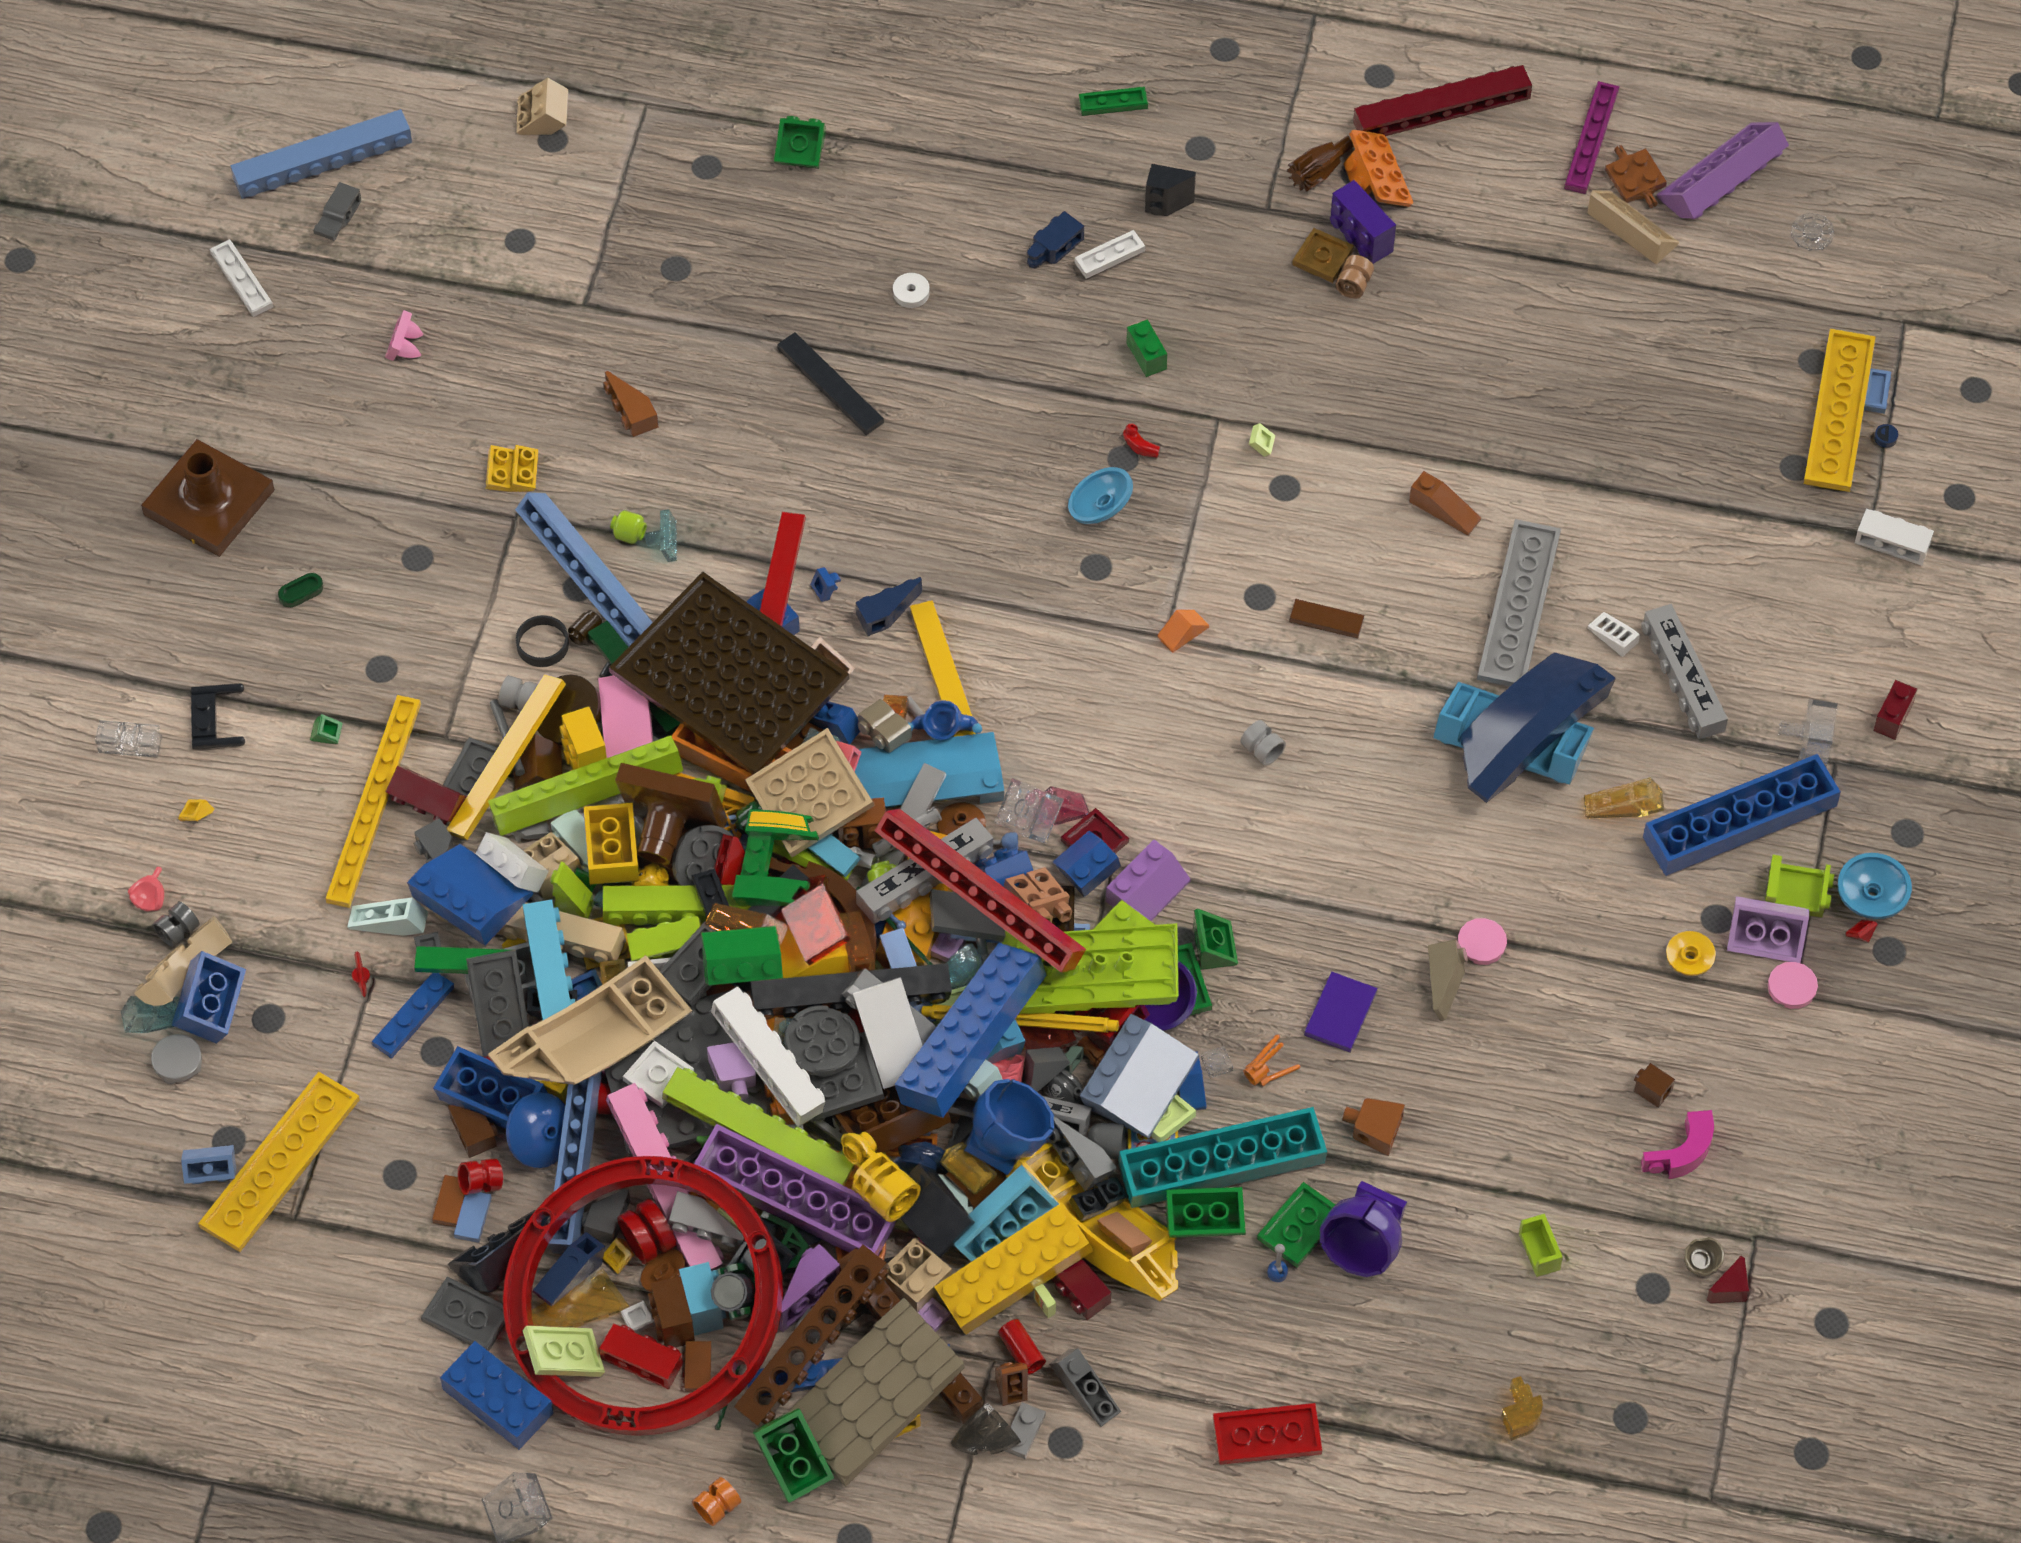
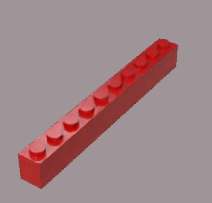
M895 809L884 813L875 829L877 834L1058 971L1075 970L1086 951L1082 945L904 811Z

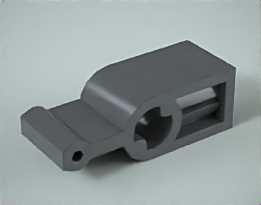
M339 182L324 207L320 221L314 227V234L335 241L342 227L348 225L362 202L360 189Z

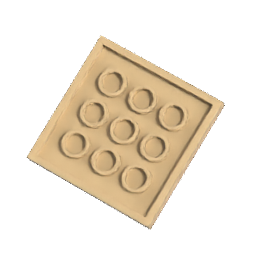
M828 728L745 779L763 810L812 816L814 821L808 823L811 832L816 831L818 833L819 840L875 806ZM781 840L791 857L818 842L817 840Z

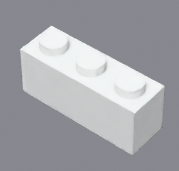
M1866 509L1857 531L1855 544L1922 566L1934 531L1925 526L1906 522L1901 518H1894L1879 511Z
M486 832L475 853L518 888L539 892L549 872L508 838Z

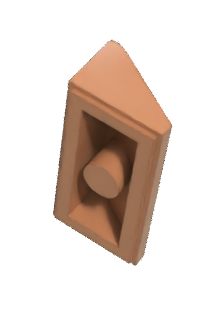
M1118 1212L1102 1217L1097 1221L1099 1229L1132 1257L1138 1255L1152 1243L1148 1236Z

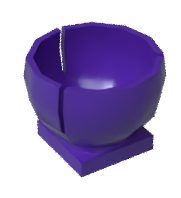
M1361 1181L1357 1187L1355 1197L1340 1200L1323 1220L1320 1227L1321 1247L1329 1259L1347 1273L1363 1277L1384 1273L1398 1256L1402 1245L1400 1225L1407 1201Z

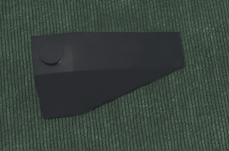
M535 1210L508 1225L509 1231L496 1235L492 1234L487 1237L489 1241L487 1244L478 1249L472 1246L448 1263L450 1269L476 1291H486L489 1293L500 1287L499 1283L505 1280L508 1262L514 1245ZM550 1216L542 1219L541 1226H544Z

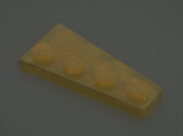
M602 1268L588 1276L553 1306L544 1302L532 1309L533 1326L578 1328L584 1326V1323L596 1319L600 1321L609 1318V1315L621 1312L629 1308V1305Z

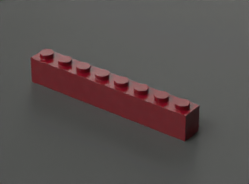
M1524 65L1512 66L1497 72H1489L1485 75L1469 77L1462 81L1446 83L1434 88H1426L1419 92L1404 94L1392 99H1384L1369 105H1361L1354 108L1353 123L1356 130L1389 136L1531 99L1532 83Z

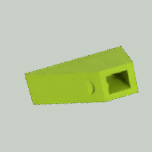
M561 862L558 870H554L551 876V884L554 887L552 895L555 896L554 908L558 907L560 912L589 919L594 906L593 894L564 862Z

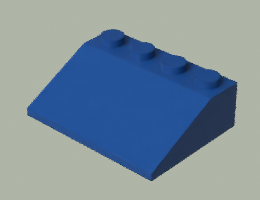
M461 844L424 864L407 882L412 897L484 946L533 895V891L518 888L478 855Z

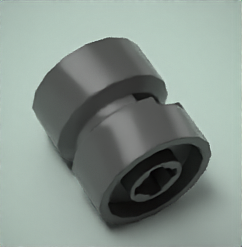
M178 901L168 910V916L162 915L152 925L158 936L167 945L174 948L184 939V933L190 934L200 923L192 910L184 903Z

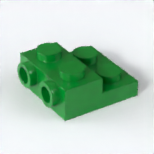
M795 116L780 118L774 163L819 169L826 133L825 123L814 118H810L808 121L800 120V118Z

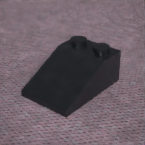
M919 1163L908 1175L920 1185V1194L913 1206L900 1219L936 1256L941 1258L975 1222L934 1169Z

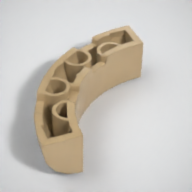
M215 916L190 935L187 939V945L180 944L147 974L145 977L147 983L139 984L134 992L140 1000L153 1006L165 1005L173 1001L177 992L183 987L190 960L201 951L216 956L232 943L230 936Z

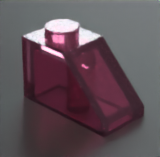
M1053 786L1047 788L1031 801L1034 815L1038 822L1054 826L1084 818L1090 813L1083 794Z

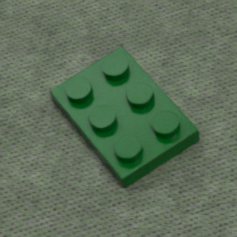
M1303 1182L1257 1235V1240L1274 1252L1277 1244L1284 1245L1285 1251L1282 1253V1258L1298 1268L1320 1242L1321 1224L1336 1204Z

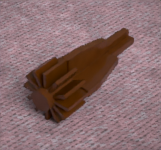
M1347 135L1335 144L1328 142L1313 147L1289 163L1288 166L1290 168L1287 169V172L1292 175L1288 178L1293 180V186L1299 185L1300 191L1305 189L1308 192L1327 179L1340 164L1341 160L1339 157L1354 147L1352 140Z

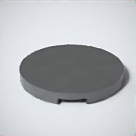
M700 825L690 829L680 838L672 857L673 873L680 886L693 885L691 875L714 869L723 834L733 836L729 831L714 825Z
M814 1006L796 1014L788 1025L784 1036L785 1049L793 1053L800 1069H804L808 1074L817 1076L833 1075L846 1069L855 1060L860 1045L859 1030L853 1019L847 1014L828 1008V1006Z

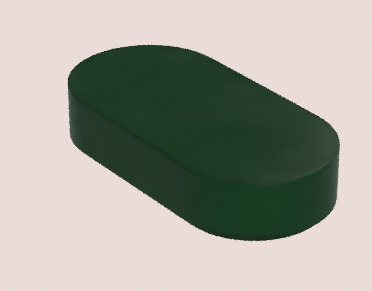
M307 573L283 585L278 591L280 603L284 607L292 608L318 596L324 588L323 580L316 573Z

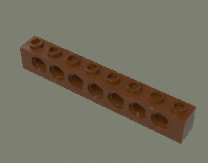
M862 1244L738 1400L734 1408L758 1427L774 1420L776 1417L774 1412L780 1405L784 1406L790 1400L792 1389L796 1384L800 1386L808 1377L809 1373H807V1370L812 1364L817 1365L825 1354L823 1350L828 1344L833 1345L841 1334L839 1330L845 1323L848 1325L855 1318L857 1307L861 1303L865 1304L873 1294L872 1288L876 1283L881 1284L889 1274L887 1271L889 1265ZM859 1272H868L869 1277L866 1282H856V1276ZM846 1291L852 1292V1300L849 1303L843 1304L840 1302L842 1293ZM835 1312L836 1320L831 1324L824 1323L825 1314ZM812 1332L820 1333V1340L816 1344L808 1343V1336ZM797 1352H802L804 1354L803 1362L798 1365L792 1364V1356ZM782 1372L787 1373V1382L783 1385H777L775 1381L776 1376ZM764 1393H770L772 1396V1400L768 1405H760L759 1403L760 1396Z
M857 1248L837 1261L840 1264V1272L858 1251ZM859 1272L856 1276V1282H866L869 1277L868 1272ZM883 1281L881 1284L876 1283L871 1290L873 1292L872 1296L863 1305L879 1321L901 1300ZM961 1372L938 1394L962 1424L983 1410L982 1397Z

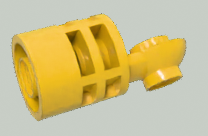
M847 1133L842 1135L841 1144L845 1157L852 1164L859 1167L853 1176L852 1190L858 1193L864 1201L868 1202L886 1221L893 1222L902 1217L917 1200L921 1191L920 1185L902 1171L896 1163L892 1162L886 1154L882 1152L876 1153L877 1145L868 1133Z

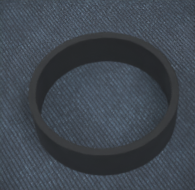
M539 615L527 619L520 625L516 633L518 654L523 661L535 667H548L557 664L565 657L569 649L568 632L565 625L560 620L547 615ZM539 625L553 626L559 629L565 636L562 648L557 653L548 657H533L525 653L519 645L520 640L526 631Z

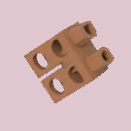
M1045 867L1027 872L1026 875L1023 873L1005 879L1004 888L1051 923L1052 919L1056 917L1061 922L1071 919L1072 909L1068 905L1070 896L1066 891L1064 892ZM1038 876H1040V880H1039V881H1037V880L1035 879V878L1038 877ZM1019 883V888L1016 887L1014 884Z

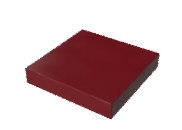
M1097 808L1093 809L1061 836V842L1069 848L1084 834L1091 831L1102 839L1115 854L1129 843V837Z

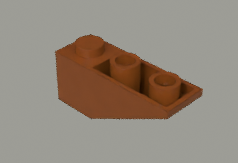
M606 371V381L603 382L606 394H611L613 397L612 404L615 411L620 412L622 415L621 422L624 429H629L632 436L635 437L659 428L658 416L649 397L611 372Z

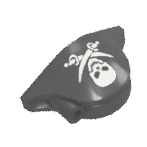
M1065 1069L1042 1088L1045 1097L1084 1105L1080 1097L1084 1090L1081 1082L1074 1074Z

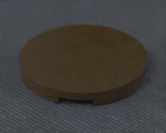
M578 675L557 677L562 679L566 685L537 729L541 736L559 745H562L561 738H563L559 727L563 725L562 715L589 706L596 724L600 719V694L592 683Z

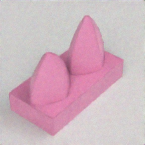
M403 310L398 318L385 358L394 361L397 355L404 358L421 356L416 346L404 339V337L412 339L423 336L421 329L410 320L412 313Z

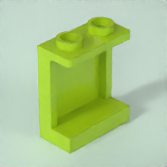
M1772 855L1765 901L1809 909V916L1822 918L1824 910L1829 909L1831 903V895L1827 894L1828 888L1832 889L1834 874L1830 873L1831 865L1826 864L1825 870L1782 864V856Z

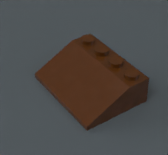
M895 1085L885 1089L882 1086L885 1099L832 1115L842 1135L847 1133H868L877 1145L876 1153L893 1150L906 1142L915 1140L951 1122L948 1112L942 1118L901 1104Z

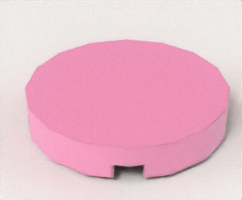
M1477 918L1467 922L1461 928L1458 935V943L1462 948L1466 949L1467 958L1473 961L1474 964L1489 965L1501 958L1507 946V938L1503 928L1495 921Z
M1785 962L1776 966L1771 972L1767 984L1773 1001L1777 1004L1785 1005V1008L1800 1009L1809 1005L1815 997L1818 988L1817 978L1813 971L1804 964L1797 962Z

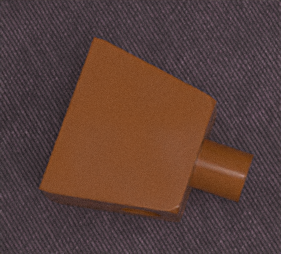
M1366 1098L1363 1101L1361 1110L1346 1107L1342 1121L1355 1125L1353 1131V1138L1389 1156L1404 1116L1405 1104Z

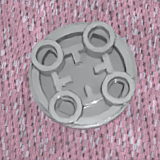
M176 1034L167 1036L156 1044L152 1051L151 1061L156 1074L165 1083L174 1084L175 1082L188 1080L201 1071L202 1053L194 1039L186 1035Z

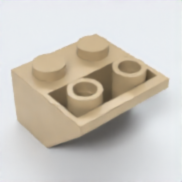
M546 78L527 92L522 93L517 101L516 133L519 135H552L566 126L568 89L550 78Z
M552 832L523 850L549 871L538 892L544 901L555 897L552 895L554 887L551 884V876L554 870H558L561 862H564L573 872L577 867L582 869L579 858Z
M914 1238L888 1263L889 1268L887 1271L889 1274L885 1281L900 1300L905 1298L918 1312L932 1297L935 1299L939 1295L934 1286L951 1276L952 1268L918 1239Z

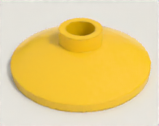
M1685 931L1671 938L1667 945L1666 957L1671 967L1677 972L1696 976L1707 972L1712 967L1716 951L1711 940L1705 935L1695 931ZM1686 956H1693L1694 959H1688Z

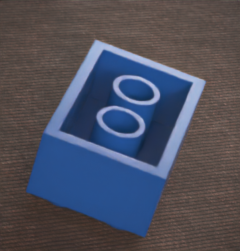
M204 951L197 954L190 960L172 1026L217 1044L228 1035L246 969Z

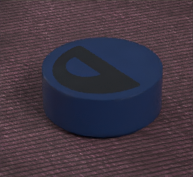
M1882 424L1876 428L1874 440L1881 447H1892L1897 442L1898 430L1890 424Z

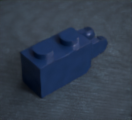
M1065 211L1059 216L1053 217L1049 225L1043 230L1037 231L1033 237V245L1027 250L1029 257L1027 258V264L1029 267L1037 268L1045 261L1049 264H1057L1084 240V225Z

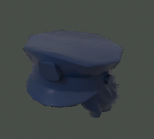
M925 1141L899 1146L898 1153L900 1157L898 1156L893 1161L907 1174L919 1163L934 1169L936 1172L941 1171L947 1174L951 1169L943 1161L952 1152L943 1150Z

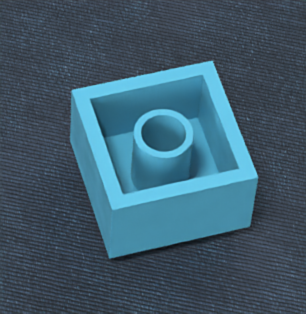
M709 1262L679 1269L693 1321L694 1336L723 1329L722 1319L727 1318L725 1310L716 1306L711 1296L712 1284L717 1275L716 1270L711 1271Z

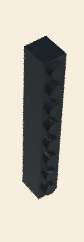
M948 963L869 971L883 983L901 978L911 1006H917L922 1002L930 1001L933 1004L944 1003L946 1000H949L952 993ZM858 972L751 981L749 996L752 1000V1006L757 1012H761L766 1020L778 1015H784L787 1018L794 1017L802 1010L814 1006H828L830 1009L843 1013L848 1009H853L845 1002L846 998L842 993L848 988V985Z

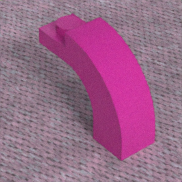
M1712 1110L1687 1112L1684 1123L1687 1140L1681 1146L1672 1150L1643 1152L1641 1161L1642 1172L1656 1174L1667 1170L1669 1179H1674L1695 1170L1704 1161L1711 1146L1714 1133Z

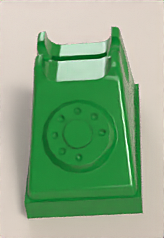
M799 1408L792 1412L783 1413L776 1419L753 1430V1435L788 1503L834 1479Z

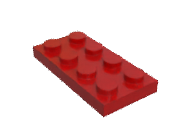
M1316 1403L1213 1413L1219 1465L1322 1455L1323 1450Z

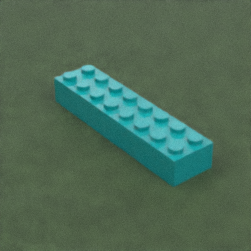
M1314 1107L1119 1151L1118 1165L1130 1206L1135 1208L1165 1201L1166 1190L1221 1188L1325 1164L1327 1149Z

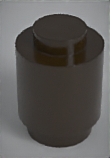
M592 610L582 613L568 628L570 640L577 645H586L590 641L587 632L602 624V619Z

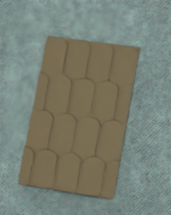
M903 1298L876 1322L874 1328L858 1341L841 1361L817 1381L815 1387L799 1400L789 1412L797 1408L801 1410L830 1470L846 1487L965 1368L964 1362L932 1327L926 1323L909 1302Z

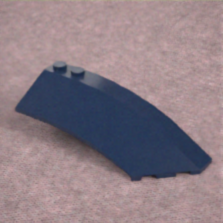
M1556 652L1529 670L1497 697L1461 734L1460 742L1464 749L1463 761L1465 771L1468 774V789L1484 802H1489L1515 782L1516 778L1562 733L1608 698L1616 678L1596 663Z

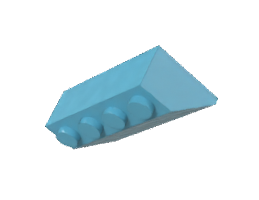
M1021 1165L969 1214L975 1223L954 1244L972 1262L1059 1205V1203Z

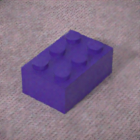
M1355 180L1332 193L1331 224L1344 234L1348 243L1353 244L1358 249L1360 256L1367 258L1374 264L1394 251L1396 224Z

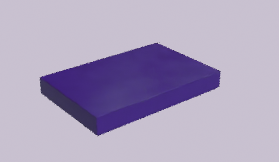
M1331 971L1305 1029L1304 1036L1351 1053L1378 988Z

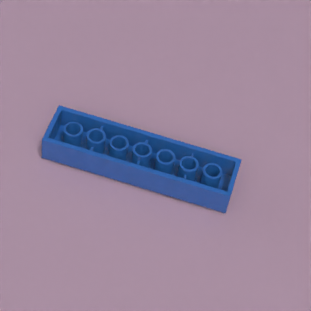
M1815 754L1645 823L1643 839L1664 875L1667 876L1837 807L1841 791L1819 755Z
M1002 943L997 944L894 1084L901 1104L942 1118L945 1116L1047 976L1039 955Z

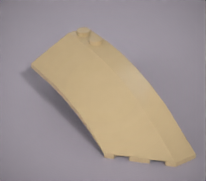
M645 955L590 994L531 1027H526L491 1051L488 1057L503 1075L575 1085L634 1053L692 1013V1010Z

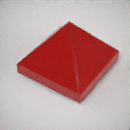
M1861 920L1846 931L1845 935L1869 943L1878 924L1876 921Z

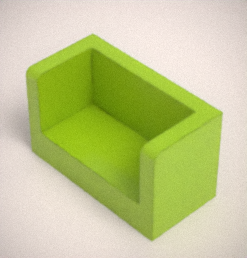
M1545 1213L1522 1220L1519 1236L1536 1277L1559 1271L1563 1256Z

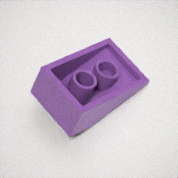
M820 1244L814 1249L809 1248L801 1256V1260L782 1301L779 1321L782 1332L798 1321L809 1307L812 1309L840 1273V1264Z

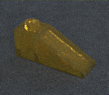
M1651 777L1584 795L1585 816L1587 819L1643 817L1664 811L1662 789Z

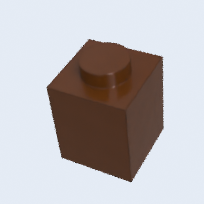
M1650 1063L1645 1070L1641 1068L1634 1078L1636 1082L1634 1092L1659 1108L1673 1091L1675 1079Z

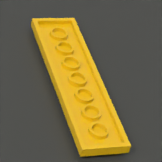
M1830 329L1803 484L1850 492L1876 336Z
M318 1072L238 1172L235 1179L230 1182L198 1223L199 1228L241 1252L360 1101L359 1095Z

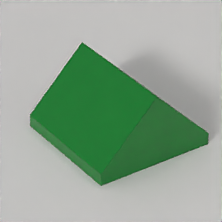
M1198 908L1194 910L1193 929L1200 970L1236 966L1238 959L1231 921Z

